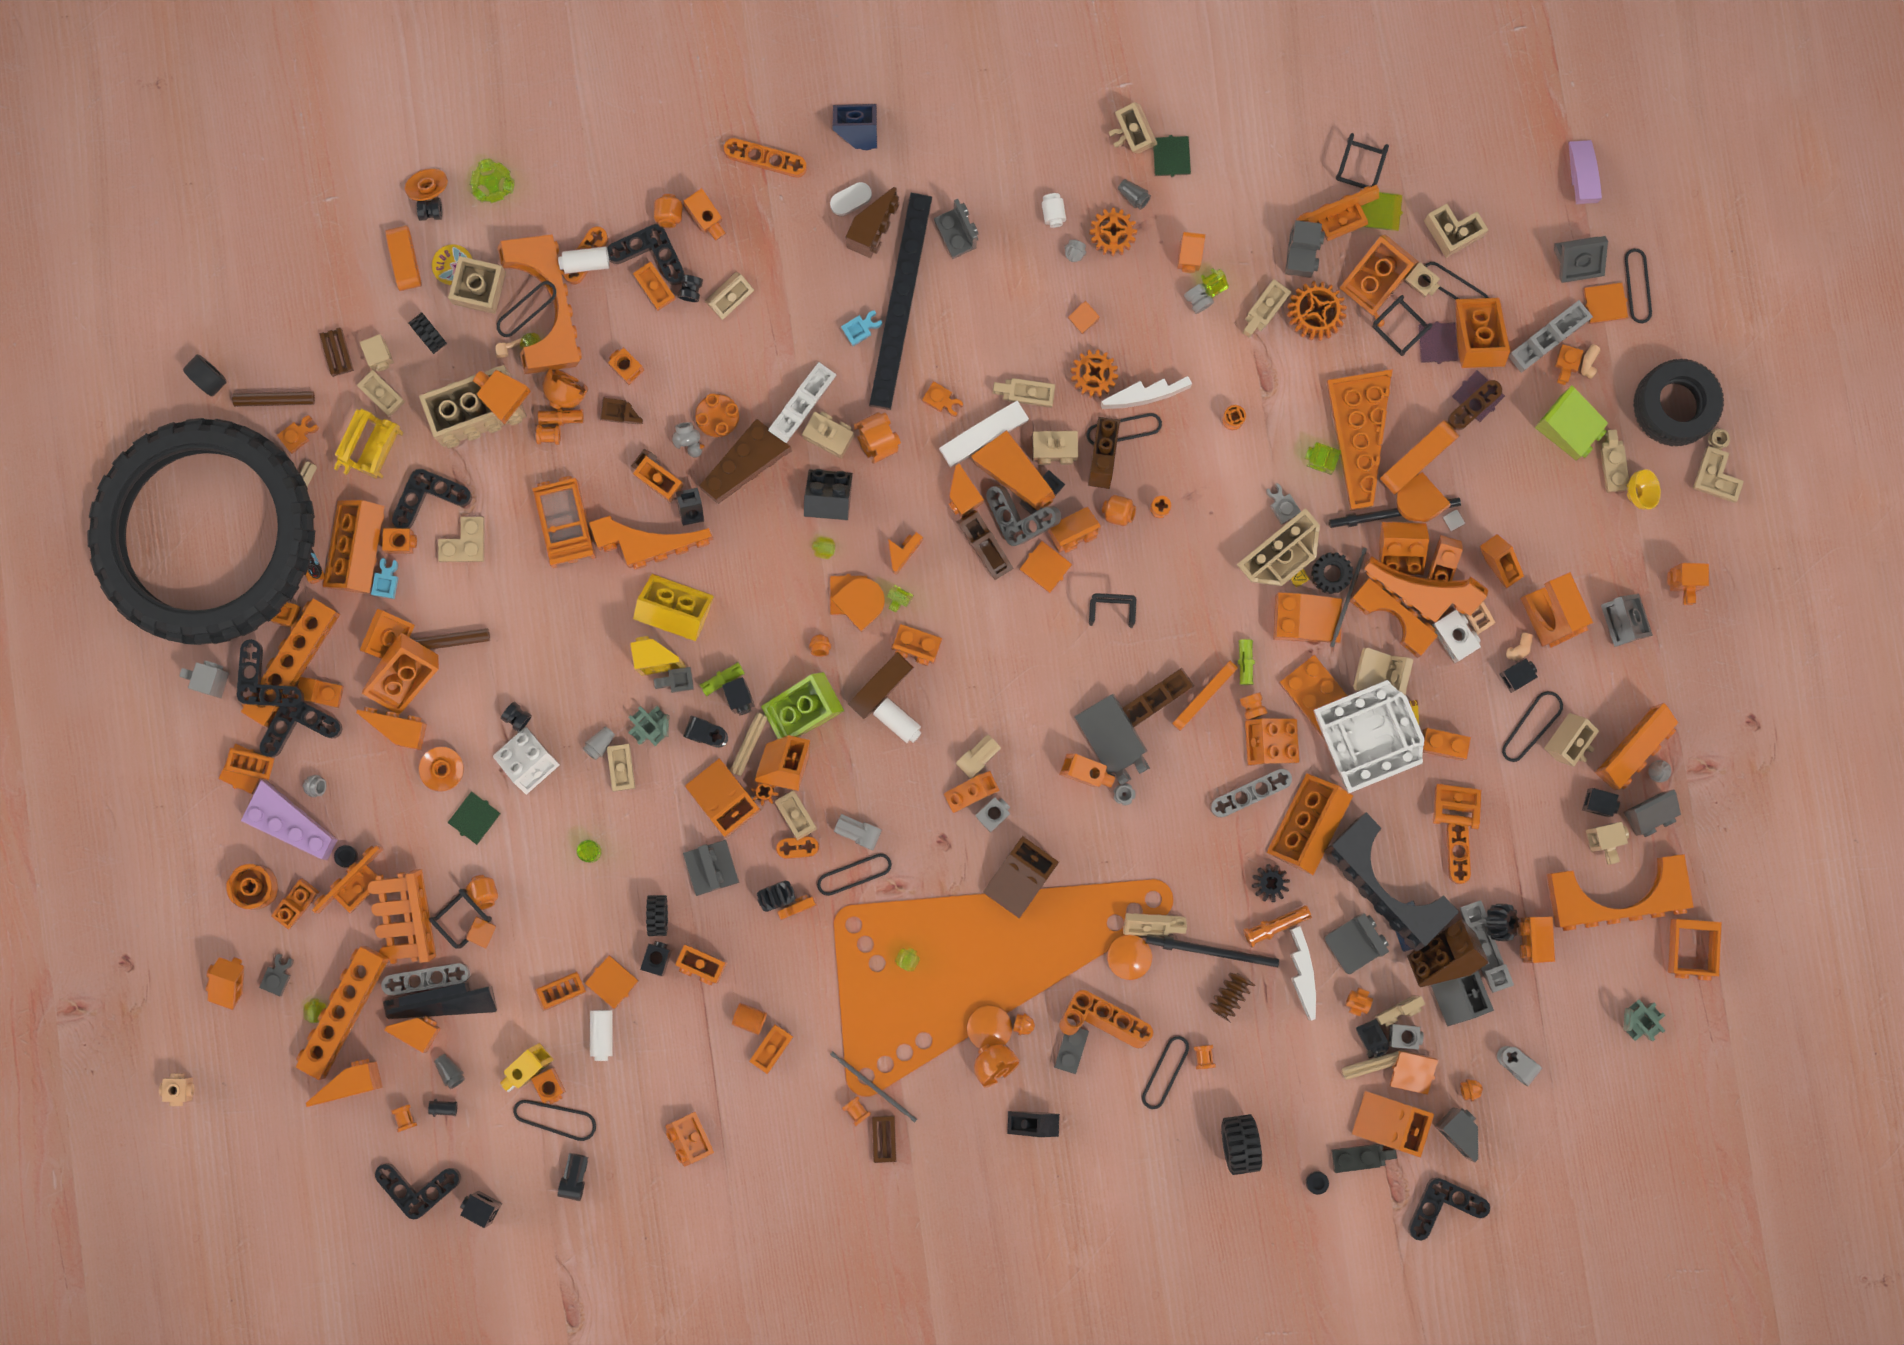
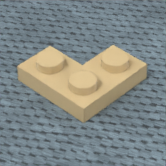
M1708 446L1705 449L1693 489L1736 503L1744 481L1723 474L1729 456L1728 452Z
M461 517V539H439L438 561L484 562L485 518Z
M1413 995L1374 1017L1380 1025L1385 1023L1386 1026L1397 1022V1017L1401 1014L1413 1016L1422 1011L1420 1007L1425 1005V1002L1421 996Z

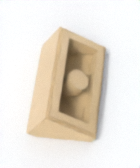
M735 272L705 302L723 320L754 289L740 273Z

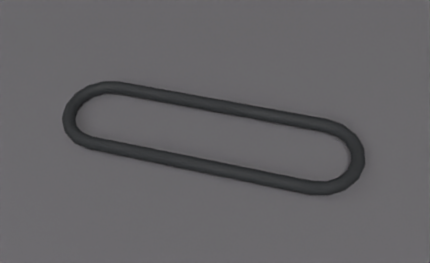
M1634 248L1625 255L1630 314L1635 322L1646 323L1652 317L1647 259L1642 250ZM1632 252L1640 253L1644 262L1649 315L1645 320L1637 319L1633 311L1628 256Z
M1429 262L1424 265L1426 268L1430 265H1435L1439 267L1446 273L1450 274L1457 280L1461 281L1468 287L1483 295L1485 298H1489L1483 291L1479 290L1478 288L1468 283L1461 277L1457 276L1450 270L1446 269L1439 263ZM1422 275L1423 279L1430 283V279H1428L1425 275ZM1441 286L1438 288L1453 299H1460Z
M543 281L498 320V333L503 337L514 335L555 299V285L549 281ZM546 284L550 285L553 289V295L546 303L511 333L504 334L500 330V323L540 287Z
M1147 413L1119 419L1120 422L1153 416L1158 420L1159 426L1152 432L1118 438L1117 442L1158 433L1162 427L1160 417L1154 413ZM1097 424L1092 425L1086 433L1087 439L1092 445H1094V442L1090 438V432L1097 427Z
M880 853L826 873L818 879V890L823 895L830 896L881 877L891 870V860L887 855ZM877 857H884L888 861V868L882 873L832 892H825L821 888V881L825 877Z
M1175 1036L1167 1043L1142 1095V1101L1147 1108L1152 1110L1158 1109L1164 1103L1189 1051V1043L1184 1037ZM1174 1040H1182L1186 1045V1050L1160 1103L1156 1106H1151L1146 1102V1094L1171 1043Z

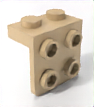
M1363 648L1354 681V690L1359 692L1388 680L1391 685L1405 695L1413 659L1391 656L1371 648Z

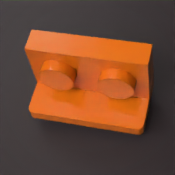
M900 624L891 649L895 651V654L898 652L905 659L911 656L916 658L915 662L928 666L929 663L934 664L942 638Z
M692 1112L665 1125L667 1129L666 1136L674 1144L677 1160L684 1167L714 1153L696 1112Z

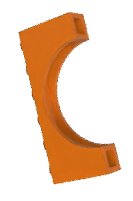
M553 234L500 241L497 248L500 263L504 269L511 268L527 272L541 283L549 281L556 288V297L553 300L555 318L551 332L540 342L523 347L520 352L524 375L546 372L549 369L553 371L576 367L582 359L580 347L576 345L577 330L575 325L572 326V307L567 303L568 288L562 280L564 271L560 270L557 257L559 246L557 241H554ZM547 284L544 285V286L546 287V289L548 290L550 296L552 297V295H553V289H552V287H551L550 285H547Z
M1571 572L1548 581L1544 584V588L1520 598L1542 647L1549 644L1550 648L1572 639L1588 631L1587 626L1593 623Z
M1685 854L1657 858V874L1650 891L1639 902L1622 909L1608 908L1591 900L1580 888L1574 870L1547 874L1555 927H1562L1563 931L1576 930V925L1585 924V928L1599 926L1598 922L1607 921V925L1621 923L1620 918L1629 917V921L1643 920L1642 915L1651 914V918L1664 917L1665 912L1673 911L1674 915L1685 914L1687 909L1694 908Z

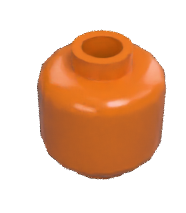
M663 194L662 197L654 202V220L663 228L676 227L682 220L683 204L675 195Z
M1112 495L1108 501H1104L1102 513L1105 514L1107 522L1126 526L1129 522H1133L1136 506H1134L1132 499Z
M477 875L471 878V882L466 886L468 896L481 910L495 905V901L498 899V892L492 878Z

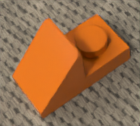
M917 532L913 536L910 534L902 543L903 549L888 539L894 574L897 575L922 543L923 537Z
M300 677L297 688L304 693V701L339 708L344 686Z

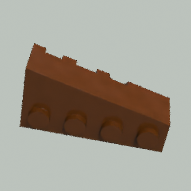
M756 419L699 486L705 494L719 504L739 490L744 484L756 478L765 469L774 465L783 456L792 452L791 446L768 431L769 428Z

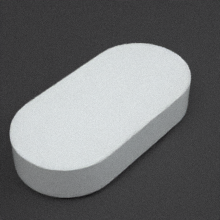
M859 182L836 193L830 201L833 213L844 216L866 205L872 197L871 189L866 183Z

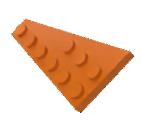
M1393 369L1327 380L1350 511L1374 506Z

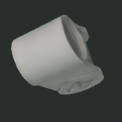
M1504 1046L1497 1052L1498 1062L1526 1086H1529L1542 1070L1539 1064L1516 1047ZM1507 1053H1512V1061L1508 1060Z

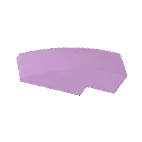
M1570 141L1572 185L1575 188L1576 204L1598 203L1602 199L1592 141Z

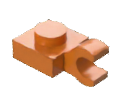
M1564 344L1560 346L1555 367L1561 369L1557 379L1558 384L1566 385V382H1569L1571 372L1576 373L1578 371L1583 350Z

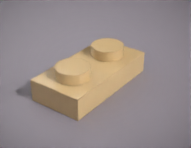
M373 370L357 384L389 417L405 403Z
M630 744L607 747L612 791L636 789Z
M794 790L775 801L777 808L797 841L817 830Z

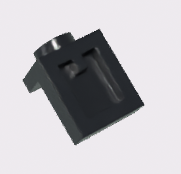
M1377 1019L1356 1027V1032L1366 1049L1368 1058L1381 1057L1389 1050L1388 1040Z

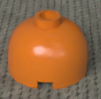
M549 369L542 384L543 393L550 401L549 405L555 409L576 407L584 399L588 387L585 384L581 387L577 384L579 381L577 378L557 369L555 373H552V369Z
M987 1044L978 1051L980 1055L975 1060L974 1072L984 1088L990 1087L998 1083L996 1079L1001 1076L1005 1078L1012 1073L1019 1065L1020 1060L1005 1045L995 1044L990 1046Z

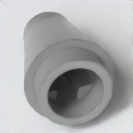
M604 727L585 742L583 750L594 760H597L603 756L615 734L609 728Z

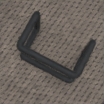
M1351 133L1347 140V146L1340 169L1336 175V180L1360 188L1368 186L1341 177L1351 145L1382 154L1371 187L1377 185L1389 145L1385 144L1382 150L1353 141L1354 134Z
M1403 295L1399 296L1372 325L1401 356H1404L1433 326L1432 323L1427 324L1403 301ZM1399 303L1424 327L1403 350L1377 326Z
M1103 593L1092 595L1089 608L1090 626H1093L1095 622L1096 602L1130 604L1129 627L1133 628L1136 622L1137 603L1134 595Z
M460 889L459 895L435 917L429 918L432 925L455 949H461L469 941L465 938L460 944H456L436 921L462 897L485 921L490 922L492 920V917L487 916L466 894V889Z

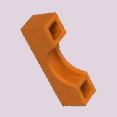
M1369 578L1350 599V602L1365 615L1375 611H1385L1394 615L1402 627V640L1400 644L1415 657L1419 658L1437 638L1438 635L1435 633V628L1427 622H1421L1417 618L1418 614L1411 608L1406 609L1400 604L1401 600L1392 593L1389 595L1384 591V586L1378 580L1372 581Z

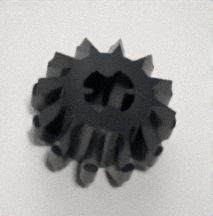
M1267 864L1265 867L1266 873L1262 868H1258L1257 870L1261 877L1258 875L1252 876L1258 883L1252 884L1251 887H1259L1255 895L1259 896L1264 893L1262 897L1264 902L1268 899L1269 895L1271 902H1276L1275 894L1278 898L1283 899L1284 896L1280 891H1289V888L1283 886V884L1290 883V879H1282L1287 872L1284 870L1278 874V865L1272 871L1270 864ZM1268 877L1269 880L1275 879L1276 882H1274L1273 884L1275 887L1274 889H1272V887H1266L1268 883L1266 879Z
M786 880L757 892L758 903L765 912L794 902L796 898L793 886Z
M1508 904L1491 905L1490 909L1487 910L1488 916L1485 918L1487 923L1485 927L1488 929L1487 934L1492 940L1496 941L1513 940L1514 936L1517 935V928L1519 927L1517 910Z

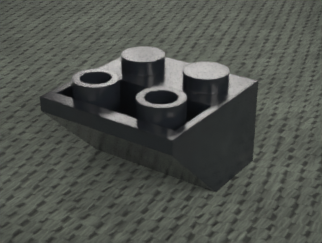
M809 469L804 495V517L848 520L853 473Z

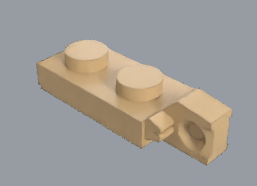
M1273 279L1247 314L1248 316L1245 320L1249 324L1242 333L1250 338L1256 329L1262 331L1289 297L1291 291Z
M1015 378L1011 380L1006 379L1005 384L994 382L993 394L1004 395L1003 400L1051 408L1053 406L1055 384Z
M1607 430L1605 433L1606 442L1602 443V449L1600 450L1606 492L1627 491L1629 475L1625 447L1623 446V441H1618L1617 430Z
M1126 913L1123 925L1124 935L1164 937L1170 933L1186 934L1187 930L1186 917L1159 914Z

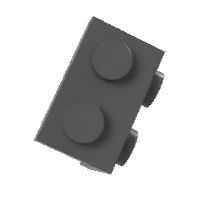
M1365 913L1359 914L1325 936V942L1347 974H1352L1375 958L1382 957L1389 952L1387 949L1389 944L1382 934L1378 935L1374 929L1377 926L1370 915L1366 916Z

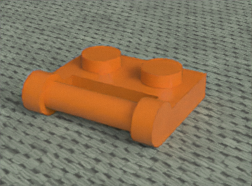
M1437 784L1435 787L1433 824H1441V822L1470 826L1471 829L1478 830L1481 812V790ZM1442 809L1470 812L1472 817L1443 814Z

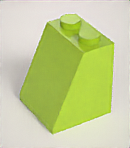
M1571 385L1561 394L1536 425L1535 429L1577 461L1580 457L1586 458L1593 449L1590 445L1594 440L1599 441L1607 431L1604 428L1608 422Z

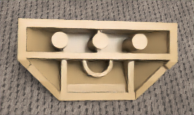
M1305 508L1239 562L1237 566L1251 582L1276 586L1284 585L1316 558L1320 530L1319 523Z

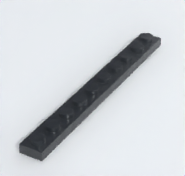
M916 193L910 194L869 403L871 407L887 410L892 408L932 196Z

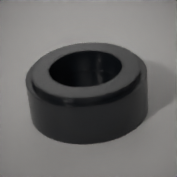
M343 845L335 851L334 860L340 867L349 868L354 862H357L358 853L354 847Z
M1314 1171L1306 1178V1187L1311 1193L1320 1195L1327 1191L1329 1180L1324 1173Z

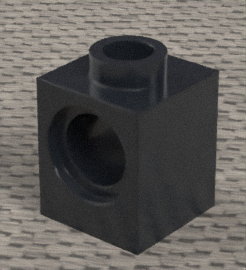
M698 488L676 492L682 525L704 522L703 507Z
M1527 658L1499 674L1510 693L1538 678L1535 665L1532 661L1528 662Z
M1596 788L1587 789L1582 811L1607 818L1613 817L1614 814H1617L1620 807V801H1617L1619 795Z
M655 941L654 945L648 944L640 970L664 976L672 950L667 949L668 944ZM655 951L660 952L663 956L660 964H654L651 960V955Z

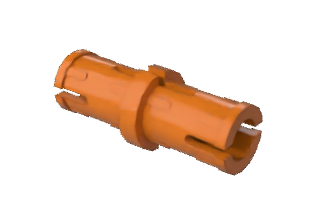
M563 408L553 411H538V424H558L560 426L569 423L582 424L584 423L583 409L563 410Z

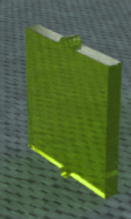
M1379 192V199L1361 206L1368 220V225L1363 227L1399 231L1400 216L1403 214V211H1401L1403 195Z

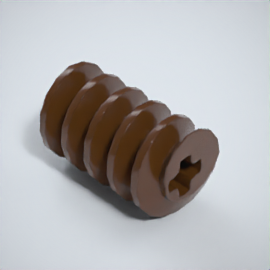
M1239 973L1228 974L1232 981L1224 980L1223 983L1227 989L1219 988L1218 991L1222 996L1214 995L1213 997L1217 1004L1209 1003L1208 1005L1214 1013L1230 1022L1227 1018L1228 1015L1236 1016L1232 1009L1241 1008L1237 1001H1246L1242 994L1251 993L1247 986L1255 987L1253 982Z

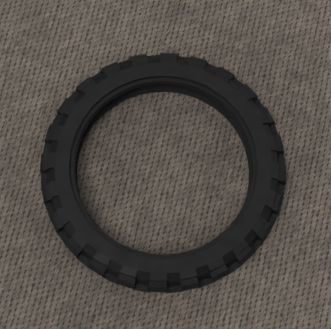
M204 418L187 419L183 422H172L158 427V430L150 434L146 433L134 441L133 445L126 452L122 451L112 462L113 466L108 474L102 477L97 487L99 491L96 499L91 504L88 517L91 518L90 529L87 530V541L92 557L90 562L94 575L98 577L101 584L100 588L107 599L117 608V611L128 621L134 623L140 629L168 641L191 645L218 644L231 641V639L239 636H245L257 630L260 625L266 621L269 622L280 613L281 608L288 600L291 601L299 589L298 585L302 577L306 575L311 562L310 555L312 547H314L316 532L313 521L315 515L313 503L310 500L308 488L302 475L285 452L272 441L246 426L231 421ZM208 453L229 456L244 462L252 468L263 480L273 498L277 513L278 531L272 558L260 579L243 595L225 605L206 610H184L171 607L154 597L143 586L131 566L126 545V530L130 510L142 487L155 473L166 465L178 459L196 454Z

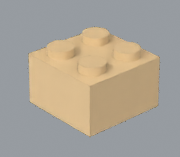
M459 256L448 299L453 305L496 314L506 271L500 265Z

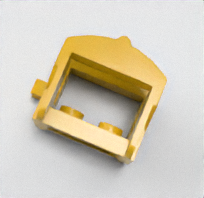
M356 409L335 453L337 462L334 469L338 471L340 466H345V471L343 472L345 475L353 468L375 479L377 477L382 479L383 475L380 473V470L397 434L403 436V432L399 429L400 426L386 419L381 420L364 409ZM367 421L375 424L358 462L355 463L350 459V456Z

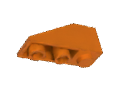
M1440 535L1427 576L1428 580L1452 581L1463 551L1462 541Z
M364 707V711L357 710L356 713L395 745L416 750L422 749L427 724L421 722L422 718L408 715V719L399 718L400 714L386 711V715L377 714L378 709Z

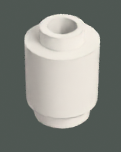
M1052 193L1043 196L1042 209L1045 224L1050 225L1051 228L1062 226L1063 222L1066 221L1064 202L1060 194Z

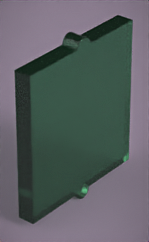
M1169 135V137L1155 138L1157 141V145L1153 146L1155 176H1171L1173 178L1175 175H1191L1189 136L1173 137Z
M471 791L448 821V824L458 830L460 836H466L478 845L501 813L490 806L489 801H484Z

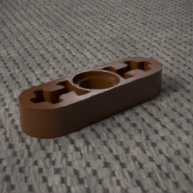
M1489 380L1449 415L1448 423L1455 430L1464 429L1501 396V384L1496 380ZM1487 386L1490 388L1494 386L1496 388L1494 391L1496 395L1490 394L1484 399L1482 396L1488 391ZM1476 399L1481 403L1479 411L1470 409L1469 402ZM1466 411L1468 415L1462 419L1463 425L1461 423L1456 424L1454 422L1456 419L1454 415L1459 417Z

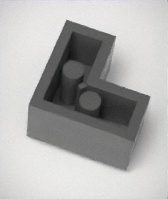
M1295 221L1289 236L1285 274L1311 278L1314 271H1318L1319 258H1316V251L1320 250L1325 237V231H1321L1322 224Z

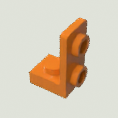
M988 771L945 792L944 796L952 812L955 813L1000 790L991 771Z

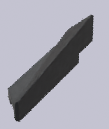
M469 982L383 1001L385 1014L388 1019L493 1013L497 1011L493 987L470 991Z

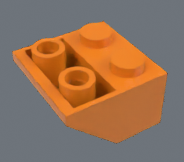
M1087 506L1061 519L1060 523L1049 529L1048 532L1058 552L1065 551V553H1069L1077 548L1078 543L1084 541L1086 544L1095 540L1101 526Z
M1382 522L1379 538V561L1405 574L1424 575L1429 545L1427 524Z
M788 735L767 743L755 781L799 791L809 759L811 740Z
M1553 916L1521 918V922L1518 923V934L1522 936L1519 954L1520 958H1523V963L1555 962Z

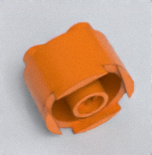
M877 412L854 424V430L859 429L860 432L857 439L865 455L868 458L873 457L871 461L873 464L897 453L898 445L901 444L898 434L892 432L889 426L891 424L890 419L885 412L882 414Z
M245 864L233 871L226 883V891L229 899L238 907L258 910L267 907L276 899L278 882L276 876L269 868L262 865ZM252 883L256 885L253 891L249 890V886H252Z

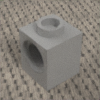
M995 797L975 817L991 833L1010 815L1008 811L1010 806L1002 798L997 800ZM992 807L998 808L1001 812L1000 818L996 820L991 819L988 816V810Z
M1391 1024L1389 1028V1047L1419 1050V1045L1423 1044L1424 1037L1423 1032L1420 1031L1421 1027ZM1406 1030L1412 1035L1411 1041L1408 1043H1404L1401 1039L1402 1033Z

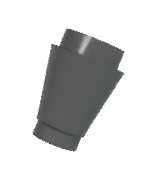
M1126 179L1118 186V190L1134 208L1143 209L1151 198L1148 190Z
M446 1054L439 1056L434 1061L445 1086L453 1089L465 1080L464 1072Z

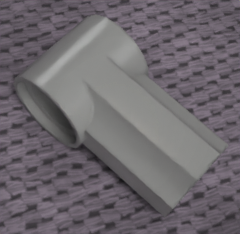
M841 814L834 832L852 839L856 844L873 851L882 830Z

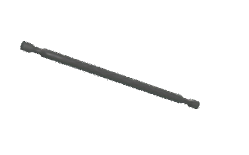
M1363 548L1362 555L1359 558L1333 640L1330 644L1331 647L1335 646V641L1346 614L1364 555L1367 552L1366 548Z
M832 1051L830 1055L833 1058H836L843 1066L904 1115L908 1116L914 1123L916 1122V1117L909 1114L906 1109Z

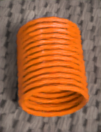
M739 1003L732 1020V1025L759 1035L767 1012L765 1013L756 1008L754 1009V1007Z

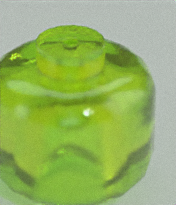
M527 333L521 338L520 347L523 349V347L534 345L540 342L541 338L537 333Z
M824 536L818 537L812 544V550H815L814 555L817 558L830 559L835 551L834 540Z
M910 947L908 950L901 949L895 959L897 966L908 972L914 971L920 961L919 956L916 955L917 951Z
M311 999L310 1002L305 1003L303 1006L304 1019L310 1023L320 1022L318 1017L321 1011L326 1008L325 1003L319 1002V999Z

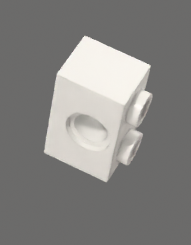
M1457 610L1432 625L1436 630L1435 633L1438 635V639L1454 663H1457L1481 647L1479 644L1481 642L1475 631H1470L1466 625L1468 624L1467 618L1464 614L1458 613ZM1454 630H1459L1462 633L1461 641L1453 638L1452 633Z

